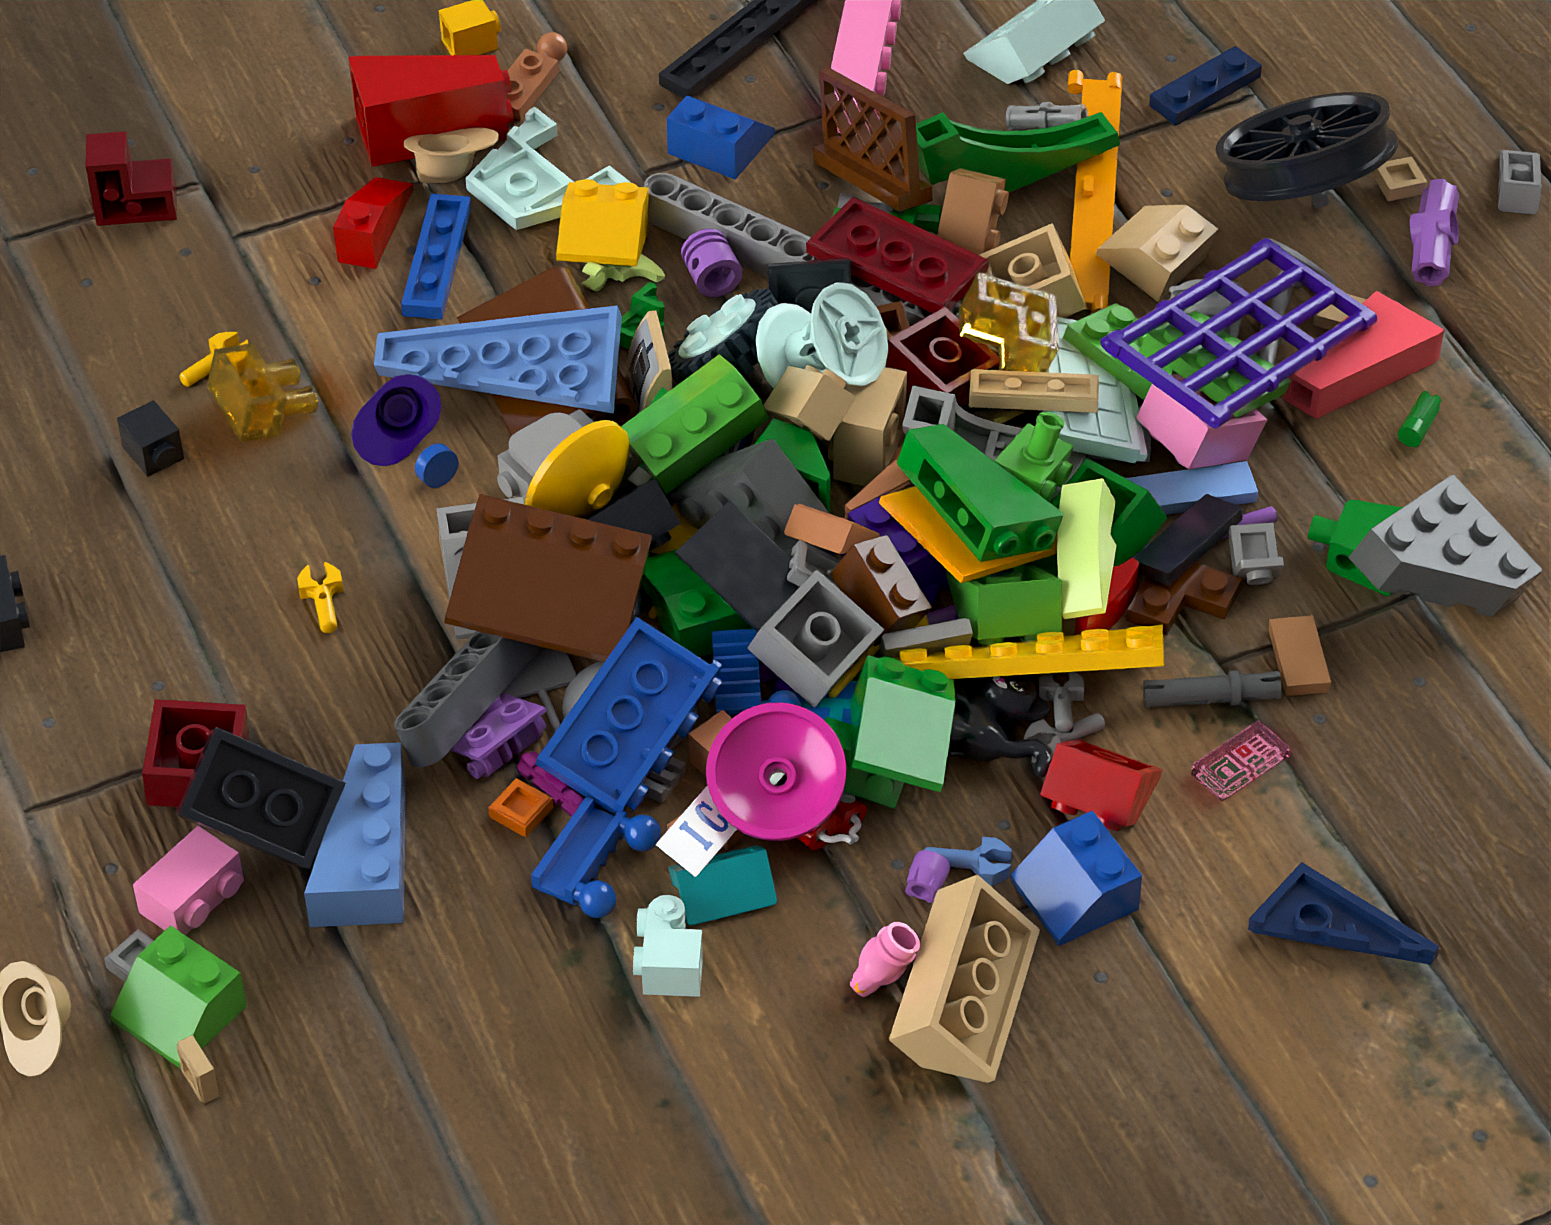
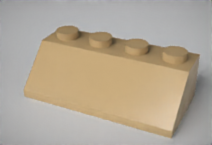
M979 875L937 890L889 1041L922 1068L989 1083L995 1081L1040 929Z

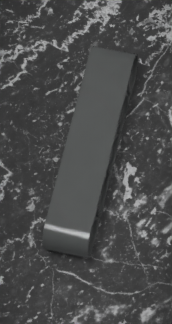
M477 631L394 721V728L410 763L416 767H425L441 760L536 656L542 647Z

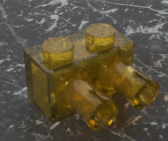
M253 343L214 349L207 388L240 442L278 436L284 417L314 413L318 408L317 395L313 391L312 386L289 391L281 389L282 386L299 384L300 369L298 363L295 364L296 360L290 358L285 361L266 364Z

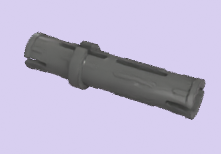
M1238 670L1228 671V675L1163 680L1147 679L1143 680V696L1146 699L1144 704L1145 708L1149 709L1151 707L1230 702V706H1240L1241 701L1280 700L1281 680H1278L1280 679L1279 671L1239 674Z

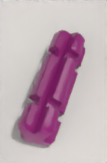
M533 751L523 754L521 761L517 765L518 772L528 781L533 778L532 784L541 792L552 797L555 804L559 805L562 803L561 808L572 817L585 796L535 764L539 756L537 752Z

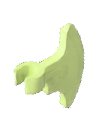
M641 254L637 266L588 262L582 272L590 275V277L582 282L581 285L593 291H599L603 288L608 278L623 282L630 277L641 276L659 282L665 278V274L656 263Z

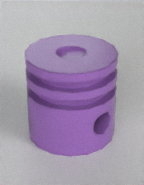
M703 229L689 236L681 248V257L701 294L707 297H719L734 290L740 283L743 276L742 268L723 232L717 229Z

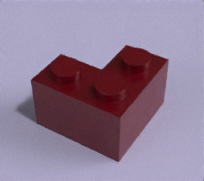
M126 131L86 134L85 167L97 226L177 220V186L172 158L132 161Z

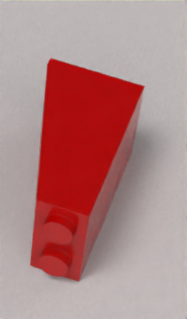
M495 55L348 57L355 117L372 167L414 159V152L404 147V140L416 135L441 134L467 128H487L498 133L499 140L497 142L507 140V133L509 132L508 123L514 122V115L510 100H506V94L511 93L512 88L507 69H500Z

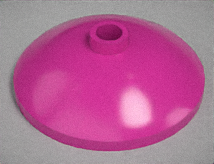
M766 703L744 710L732 718L720 730L713 741L707 759V785L717 810L737 830L762 840H790L803 836L819 827L836 809L845 788L846 760L837 735L817 714L801 706L789 703ZM778 772L784 773L787 776L786 782L781 786L771 784L770 778L773 774Z

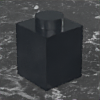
M154 400L117 418L122 447L147 477L184 459L179 429Z

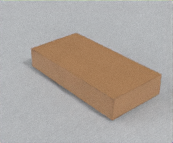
M1313 615L1269 619L1268 631L1285 696L1330 692L1331 680Z

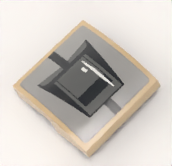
M656 310L647 312L640 322L632 339L628 354L627 376L632 395L637 403V414L651 404L662 387L668 392L672 389L671 366Z

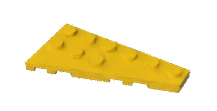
M1163 624L1112 631L1091 629L1082 631L1081 634L1063 636L1062 632H1044L1036 635L1037 640L996 643L978 647L957 645L946 647L944 651L928 653L925 648H911L901 650L900 656L893 658L899 660L905 666L918 670L932 669L939 671L949 679L1164 666Z

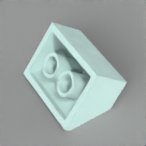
M1037 0L963 54L968 61L1006 84L1020 79L1028 83L1045 72L1042 66L1047 62L1053 65L1070 54L1068 47L1072 44L1077 47L1095 36L1093 29L1103 23L1105 19L1094 0Z

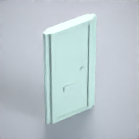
M1039 313V316L1030 314L1028 325L1036 372L1099 375L1098 413L1042 410L1043 412L1054 413L1063 419L1064 427L1058 438L1073 445L1072 451L1130 463H1136L1137 460L1145 462L1148 454L1142 424L1136 419L1139 413L1136 394L1062 338L1067 325L1076 322V320Z

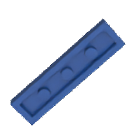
M430 195L401 303L402 316L443 319L471 212V199L469 196Z

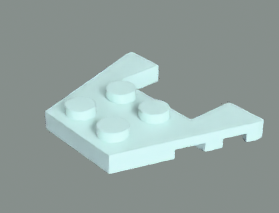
M536 107L531 108L525 114L526 120L520 127L514 126L507 133V141L498 150L493 148L466 177L467 191L515 230L561 218L564 194L569 182H574L534 150L558 136L557 124ZM610 165L587 178L604 185L630 182Z

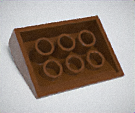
M479 494L444 623L605 662L630 627L645 572L652 535Z

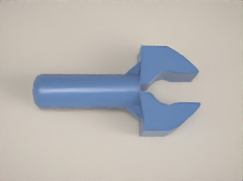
M982 837V845L973 851L926 847L924 849L942 855L947 859L952 868L971 869L990 886L999 884L1010 877L1011 864H993L989 862L993 860L1007 863L1012 862V849L997 838Z

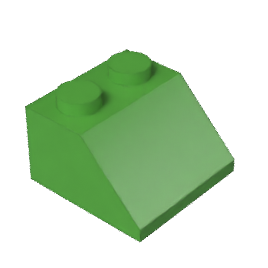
M1028 562L960 583L947 570V581L959 619H969L973 632L972 636L978 639V643L985 645L1004 643V637L1019 636V639L1025 641L1037 640L1036 635L1039 633L1062 632V580Z
M170 925L136 957L110 1014L111 1021L181 1069L176 1047L178 1046L177 1042L193 1035L202 1049L247 1007L241 973Z

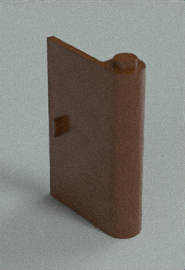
M554 267L458 316L457 319L461 324L590 309L573 273L568 268ZM619 366L617 367L614 413L492 394L511 436L551 413L570 415L580 409L589 418L596 416L598 421L610 420L622 426L635 417L638 411L637 403Z

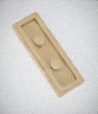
M973 369L971 370L969 407L1098 413L1099 375Z

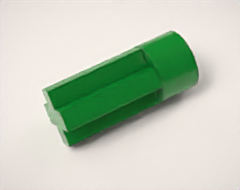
M1423 391L1419 395L1397 433L1401 443L1408 447H1417L1421 444L1440 410L1439 405L1442 399L1438 394L1431 396L1428 391Z

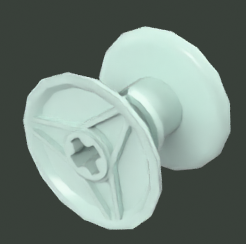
M836 282L822 289L813 303L812 313H809L799 305L780 303L769 308L759 321L756 335L758 361L766 380L773 389L788 366L805 369L806 365H809L822 373L824 369H827L843 378L847 382L846 384L865 386L877 380L886 365L888 354L887 333L879 310L866 293L852 284Z

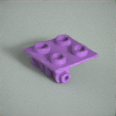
M501 693L450 751L470 758L471 762L467 764V768L474 778L479 779L481 776L489 777L494 771L504 765L502 761L509 762L513 758L512 753L518 755L523 749L542 737V730L546 728V724L541 715L547 710L543 706Z

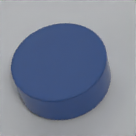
M440 443L433 444L419 455L415 464L416 476L431 488L441 487L454 477L458 469V457L446 445Z

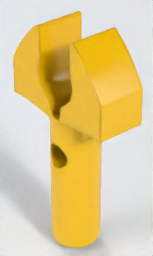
M222 332L208 339L211 353L181 372L179 375L181 383L186 387H190L221 366H229L236 372L247 365L250 356L248 340L239 344L238 332Z
M324 562L326 578L323 580V584L319 585L317 581L312 580L310 567L307 565L297 578L300 599L312 598L315 600L321 631L326 634L333 633L338 625L332 596L333 594L344 592L341 572L335 566Z

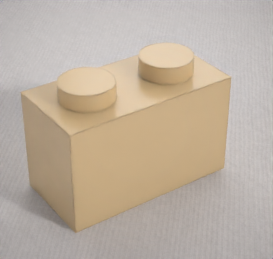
M806 365L805 369L788 366L763 406L766 412L775 419L799 426L804 430L812 432L814 437L829 441L856 397L844 389L847 382L830 370L824 369L822 373L809 365Z

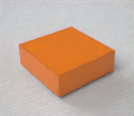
M516 778L488 808L491 819L526 838L549 814L554 806L552 797Z

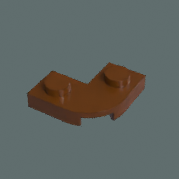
M1194 563L1169 586L1146 577L1127 609L1126 621L1139 626L1163 624V634L1168 635L1183 606L1225 620L1241 590L1242 578L1198 563Z

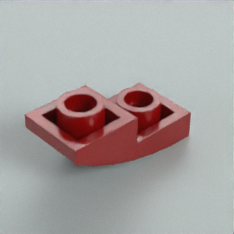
M1134 557L1119 566H1113L1106 613L1076 617L1074 635L1091 629H1106L1109 631L1123 616L1130 606L1137 589L1139 562Z

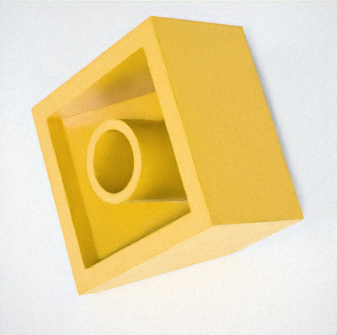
M589 179L569 182L562 201L556 260L637 266L648 234L649 188L638 187L630 182H622L616 185L598 184L596 181Z

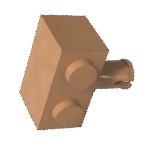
M961 168L951 172L937 236L977 255L998 247L1001 233L999 230H996L999 215L1004 214L1009 197V192L1004 190L1006 179Z

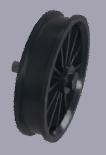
M1331 93L1288 102L1240 122L1227 131L1216 144L1217 157L1227 168L1224 176L1227 192L1236 198L1250 201H1276L1311 195L1315 208L1327 206L1329 204L1327 190L1345 185L1371 173L1386 163L1398 148L1397 136L1387 125L1390 117L1388 102L1383 97L1371 93Z

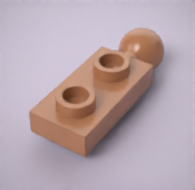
M548 32L542 35L537 42V52L524 49L508 69L512 92L506 94V100L509 99L511 102L514 119L521 121L524 118L525 114L559 73L558 62L567 53L566 40L560 34Z

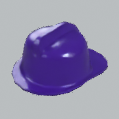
M405 374L395 376L378 389L353 420L352 442L362 459L372 465L389 466L400 462L412 452L433 429L440 417L442 408L440 395L433 384L422 376Z

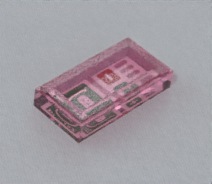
M1258 720L1193 763L1191 775L1223 802L1288 758L1290 747Z

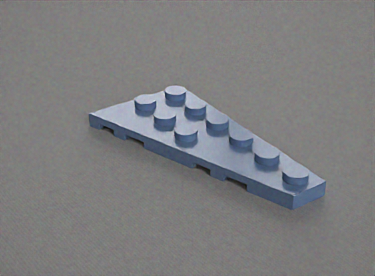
M618 306L378 333L374 367L379 376L394 378L395 376L412 374L422 376L435 385L614 413L622 316Z

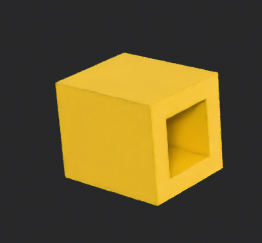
M471 0L439 10L441 40L451 55H481L498 50L497 33L501 32L500 20L494 10L490 11L483 0Z

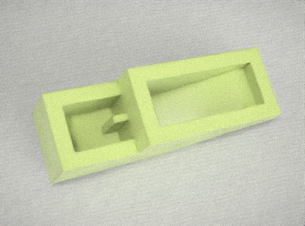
M1103 478L1062 485L1059 510L1064 516L1057 532L1058 578L1062 580V616L1064 619L1106 613L1117 545L1110 535L1116 501Z

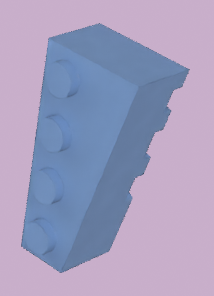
M401 742L355 744L343 779L346 782L325 831L304 892L310 927L404 923L406 775Z

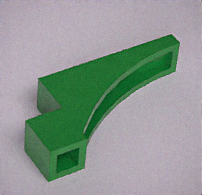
M944 112L916 123L919 169L930 185L949 180L950 173L961 168L1006 179L1004 190L1012 192L1120 145L1118 132L1102 112L1078 121L1027 131H997L975 128L949 120Z

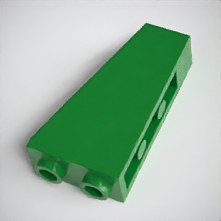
M939 424L908 429L896 464L980 562L1051 549L1064 516L1058 508L946 425Z

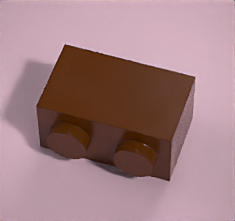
M887 535L854 544L830 573L839 589L884 629L873 643L874 646L880 645L883 634L915 628L932 608Z

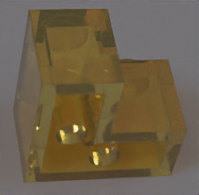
M978 272L959 308L960 336L969 338L977 343H986L999 347V370L1047 372L1059 351L1056 296Z

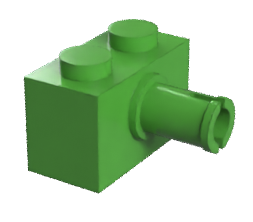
M1041 412L1037 416L1036 425L1033 426L1028 423L994 462L1050 502L1056 487L1062 488V485H1065L1072 472L1073 464L1068 461L1074 446L1058 438L1064 427L1063 419L1051 412Z

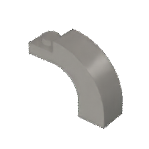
M912 386L902 425L906 435L908 429L944 424L993 461L1023 429L985 420L968 413L957 404L955 394Z

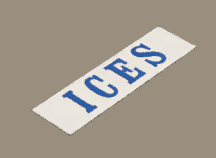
M778 772L773 774L770 778V783L776 785L784 773ZM707 785L655 845L696 878L737 829L730 825L719 813L713 803Z

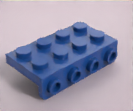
M636 617L539 754L535 764L583 796L594 799L595 804L614 816L618 810L625 812L627 807L635 811L650 789L644 785L652 771L660 775L671 760L674 751L669 749L676 736L679 735L685 739L697 722L699 716L694 713L696 707L701 700L710 703L721 687L723 680L718 675L722 664L714 660L710 665Z

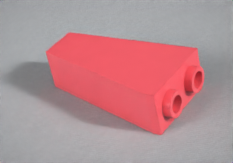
M1376 291L1362 304L1376 313L1377 322L1365 331L1359 330L1329 350L1323 359L1312 361L1288 377L1291 382L1286 393L1283 395V399L1317 419L1434 364L1440 357L1444 329L1404 307L1397 301Z

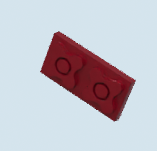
M852 197L806 242L807 254L820 260L849 258L851 275L931 313H935L944 307L950 311L989 269L988 259L855 197Z

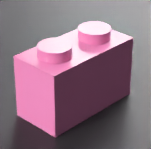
M197 826L133 884L139 913L164 930L171 925L186 935L191 929L202 925L208 914L225 898L232 897L238 891L241 883L244 882L239 852L200 826Z

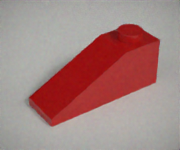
M375 177L345 201L333 226L337 261L339 263L373 269L377 268L411 196L413 183Z

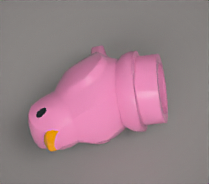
M893 922L889 926L883 927L876 937L871 938L861 951L859 966L850 981L851 988L858 995L867 997L880 986L891 984L902 976L907 969V965L915 959L916 952L920 948V941L914 930L904 923Z

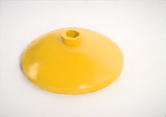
M601 420L590 423L569 435L546 457L536 471L527 490L525 505L582 519L603 508L617 491L628 465L630 444L627 432L614 421Z

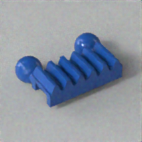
M755 629L712 631L713 661L716 660L722 664L718 677L723 680L721 687L715 695L716 714L723 710L728 715H735L751 707L766 703H789L802 707L799 697L787 690L777 691L768 700L761 701L759 660L747 649L757 635Z
M586 796L531 874L532 887L572 905L578 906L579 904L582 911L590 917H605L613 911L616 905V894L608 883L596 880L599 866L607 864L608 853H614L617 840H623L624 837L627 844L634 850L645 852L653 849L661 838L660 825L649 815H637L629 818L627 817V812L618 810L615 816L594 808V799Z

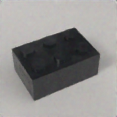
M215 727L211 729L175 815L296 867L310 869L346 782Z

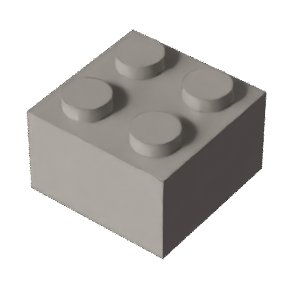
M816 570L761 627L747 649L815 708L870 649L884 629Z

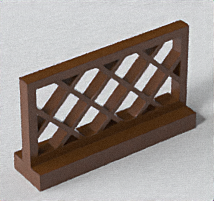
M829 67L819 70L824 144L813 147L814 162L899 212L933 201L932 185L919 179L915 114ZM853 97H854V99H855V101H856V103H857V105H858V107H859V109H860L861 112H859V110H858V108H857V106H856V104H855V102H854V100H853ZM875 109H876V111H877V113H878V115H879V117H880V119H881V121H882V123H883L882 125H881V123H880V121H879V119H878V117H877V115H876V113H875V111H874ZM844 110H845V112H846V114H847V116H848V118H849V120H850V122H851V125H850V123H849V121H848V119H847V117H846V115H845V113H844ZM897 121L901 123L902 133L896 123ZM865 122L867 123V125H868V127H869V129H870V131H871L873 137L871 136V134H870V132H869V130H868V128H867ZM837 127H838V129H839V131H840L842 137L838 136ZM887 134H888V136H889V138H890V140H891V142H892V144H893V146H894L895 149H893V147H892V145H891V143H890V141H889V139H888V137H887ZM877 146L879 147L880 152H881L883 158L881 157V155H880V153H879V151H878V149H877Z

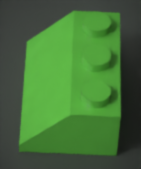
M719 354L621 427L628 434L631 451L652 478L656 479L662 491L667 495L770 418L758 395L738 370Z

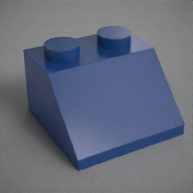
M686 96L666 118L668 154L735 180L775 134L774 127L690 96Z
M1093 810L1052 828L1010 875V881L1058 946L1139 910L1142 874Z

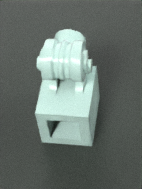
M673 895L659 896L653 899L648 908H638L637 937H644L643 947H634L633 975H642L643 995L700 997L703 964L702 930L686 929L685 906L681 899Z

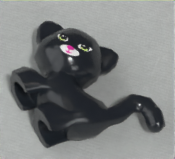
M1027 675L978 677L974 696H969L966 687L962 684L954 682L955 707L947 756H967L974 760L985 762L1001 757L1018 759L1033 756L1036 758L1033 766L1034 774L1038 777H1046L1053 757V750L1038 739L1008 740L1000 726L1020 721L1034 723L1050 712L1048 703L1037 695L1036 688Z

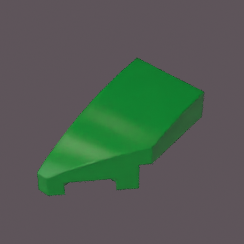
M649 282L632 295L630 310L621 319L619 346L630 349L634 334L640 322L649 311H657L662 335L664 334L665 306L663 301H659L656 296L657 287L655 283Z

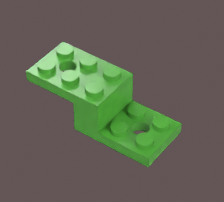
M1115 303L1067 325L1062 337L1114 376L1116 380L1126 385L1129 390L1141 399L1145 400L1152 383L1106 352L1100 343L1104 336L1114 330L1120 331L1138 320L1132 311ZM1197 310L1188 313L1189 316L1201 324L1210 319L1209 316L1199 313ZM1166 323L1131 343L1130 346L1148 358L1183 336L1184 333L1170 323ZM1224 330L1216 334L1233 347L1242 342L1238 338L1230 336ZM1199 345L1162 369L1170 375L1179 374L1185 379L1218 357ZM1256 354L1250 357L1251 360L1267 371L1275 366L1261 359ZM1231 369L1200 389V391L1216 403H1219L1251 381L1235 369ZM1285 379L1279 383V387L1271 393L1265 392L1232 415L1239 418L1284 395L1291 380Z

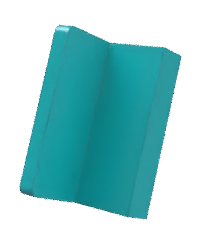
M759 845L715 855L696 878L679 864L668 866L671 883L679 890L680 899L685 906V921L689 925L760 909L777 903L767 851Z

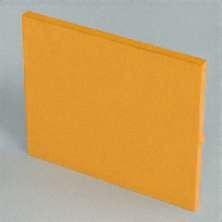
M916 486L883 495L879 500V504L960 583L1057 554L1056 534L1051 549L980 562Z

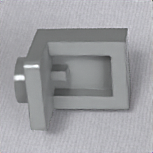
M1274 523L1230 526L1228 537L1233 575L1242 578V580H1247V584L1250 585L1267 584L1272 582L1273 578L1278 577L1284 567L1283 557H1278Z

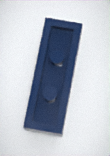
M1234 46L1151 93L1149 106L1176 126L1260 78L1262 65L1237 46Z

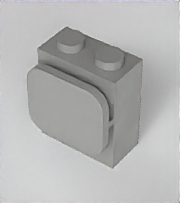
M580 409L570 415L551 413L513 434L509 440V449L498 455L499 475L497 476V482L502 492L509 498L523 497L525 505L529 485L546 457L565 438L594 421ZM629 455L628 465L621 483L612 497L631 487L626 480L632 473L631 455Z

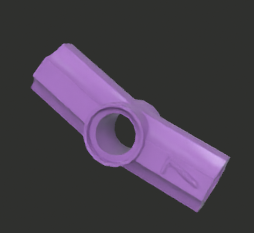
M1445 179L1430 180V185L1422 192L1419 212L1413 213L1410 217V233L1414 246L1412 275L1415 281L1424 283L1427 287L1441 285L1442 281L1449 277L1451 247L1456 245L1459 239L1456 217L1459 193L1457 186L1451 185Z

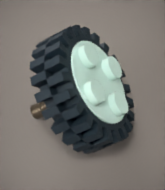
M762 288L760 291L758 289L752 290L749 295L747 293L736 295L724 303L721 310L716 308L710 312V317L702 315L695 319L687 327V332L683 335L685 339L677 341L673 346L675 349L668 353L671 374L675 382L680 384L720 354L738 370L761 401L768 398L773 390L766 381H763L764 378L755 367L757 363L760 364L757 355L756 335L759 321L766 311L779 304L772 292Z

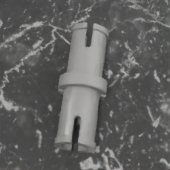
M1042 102L1040 106L1010 105L1006 111V125L1009 127V131L1050 128L1088 117V111L1085 108V104L1059 106L1054 105L1052 102Z

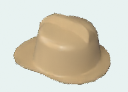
M467 128L441 134L412 136L404 140V147L415 154L417 176L421 182L449 183L457 181L466 175L472 167L476 151L494 145L499 138L498 133L491 129Z
M26 961L10 963L0 972V1025L5 1050L10 1063L19 1073L26 1076L42 1075L52 1067L59 1055L62 1043V1030L71 1012L70 995L65 985L57 977L44 973L35 964Z

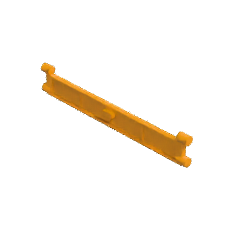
M1079 70L1070 71L1067 82L1068 92L1071 94L1082 93V104H1085L1088 116L1102 112L1119 136L1122 92L1121 74L1112 72L1107 75V80L1083 79V73ZM1118 146L1077 163L1070 262L1084 298L1086 310H1091V314L1108 307L1110 265L1095 253L1112 236Z

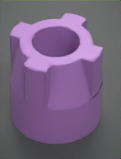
M923 850L917 852L909 869L906 881L908 882L905 890L906 894L910 897L914 896L918 899L926 900L928 903L934 902L937 890L944 885L950 870V864L947 859L933 851Z

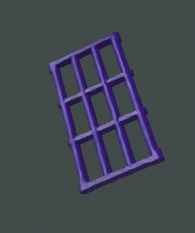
M1264 238L1254 244L1247 253L1218 271H1210L1203 280L1169 301H1161L1156 305V309L1120 331L1114 330L1104 336L1100 343L1106 352L1119 359L1198 416L1203 422L1212 428H1218L1229 421L1232 414L1265 392H1273L1279 387V383L1312 361L1323 359L1329 350L1359 330L1365 331L1377 322V315L1374 311L1359 303L1284 251L1273 241ZM1265 260L1270 261L1284 271L1251 293L1246 292L1232 282ZM1298 282L1316 293L1315 296L1284 316L1279 315L1265 305L1266 302ZM1215 291L1233 303L1202 324L1184 312ZM1331 304L1349 316V318L1317 339H1313L1297 327ZM1247 314L1266 326L1235 347L1216 335ZM1165 322H1169L1184 333L1183 336L1148 358L1130 346L1131 343ZM1280 337L1298 349L1297 352L1268 371L1250 359L1251 356ZM1199 345L1218 357L1181 382L1162 369ZM1231 369H1235L1251 381L1214 406L1195 393Z

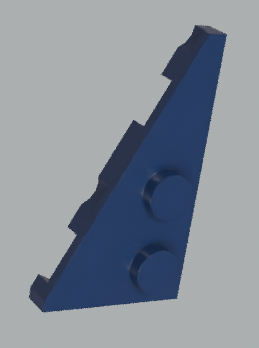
M1303 862L1294 869L1249 918L1248 930L1256 934L1431 965L1437 958L1439 946Z

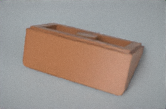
M799 503L794 505L784 531L787 536L838 554L847 553L854 544L881 537L879 536L880 533L855 522Z

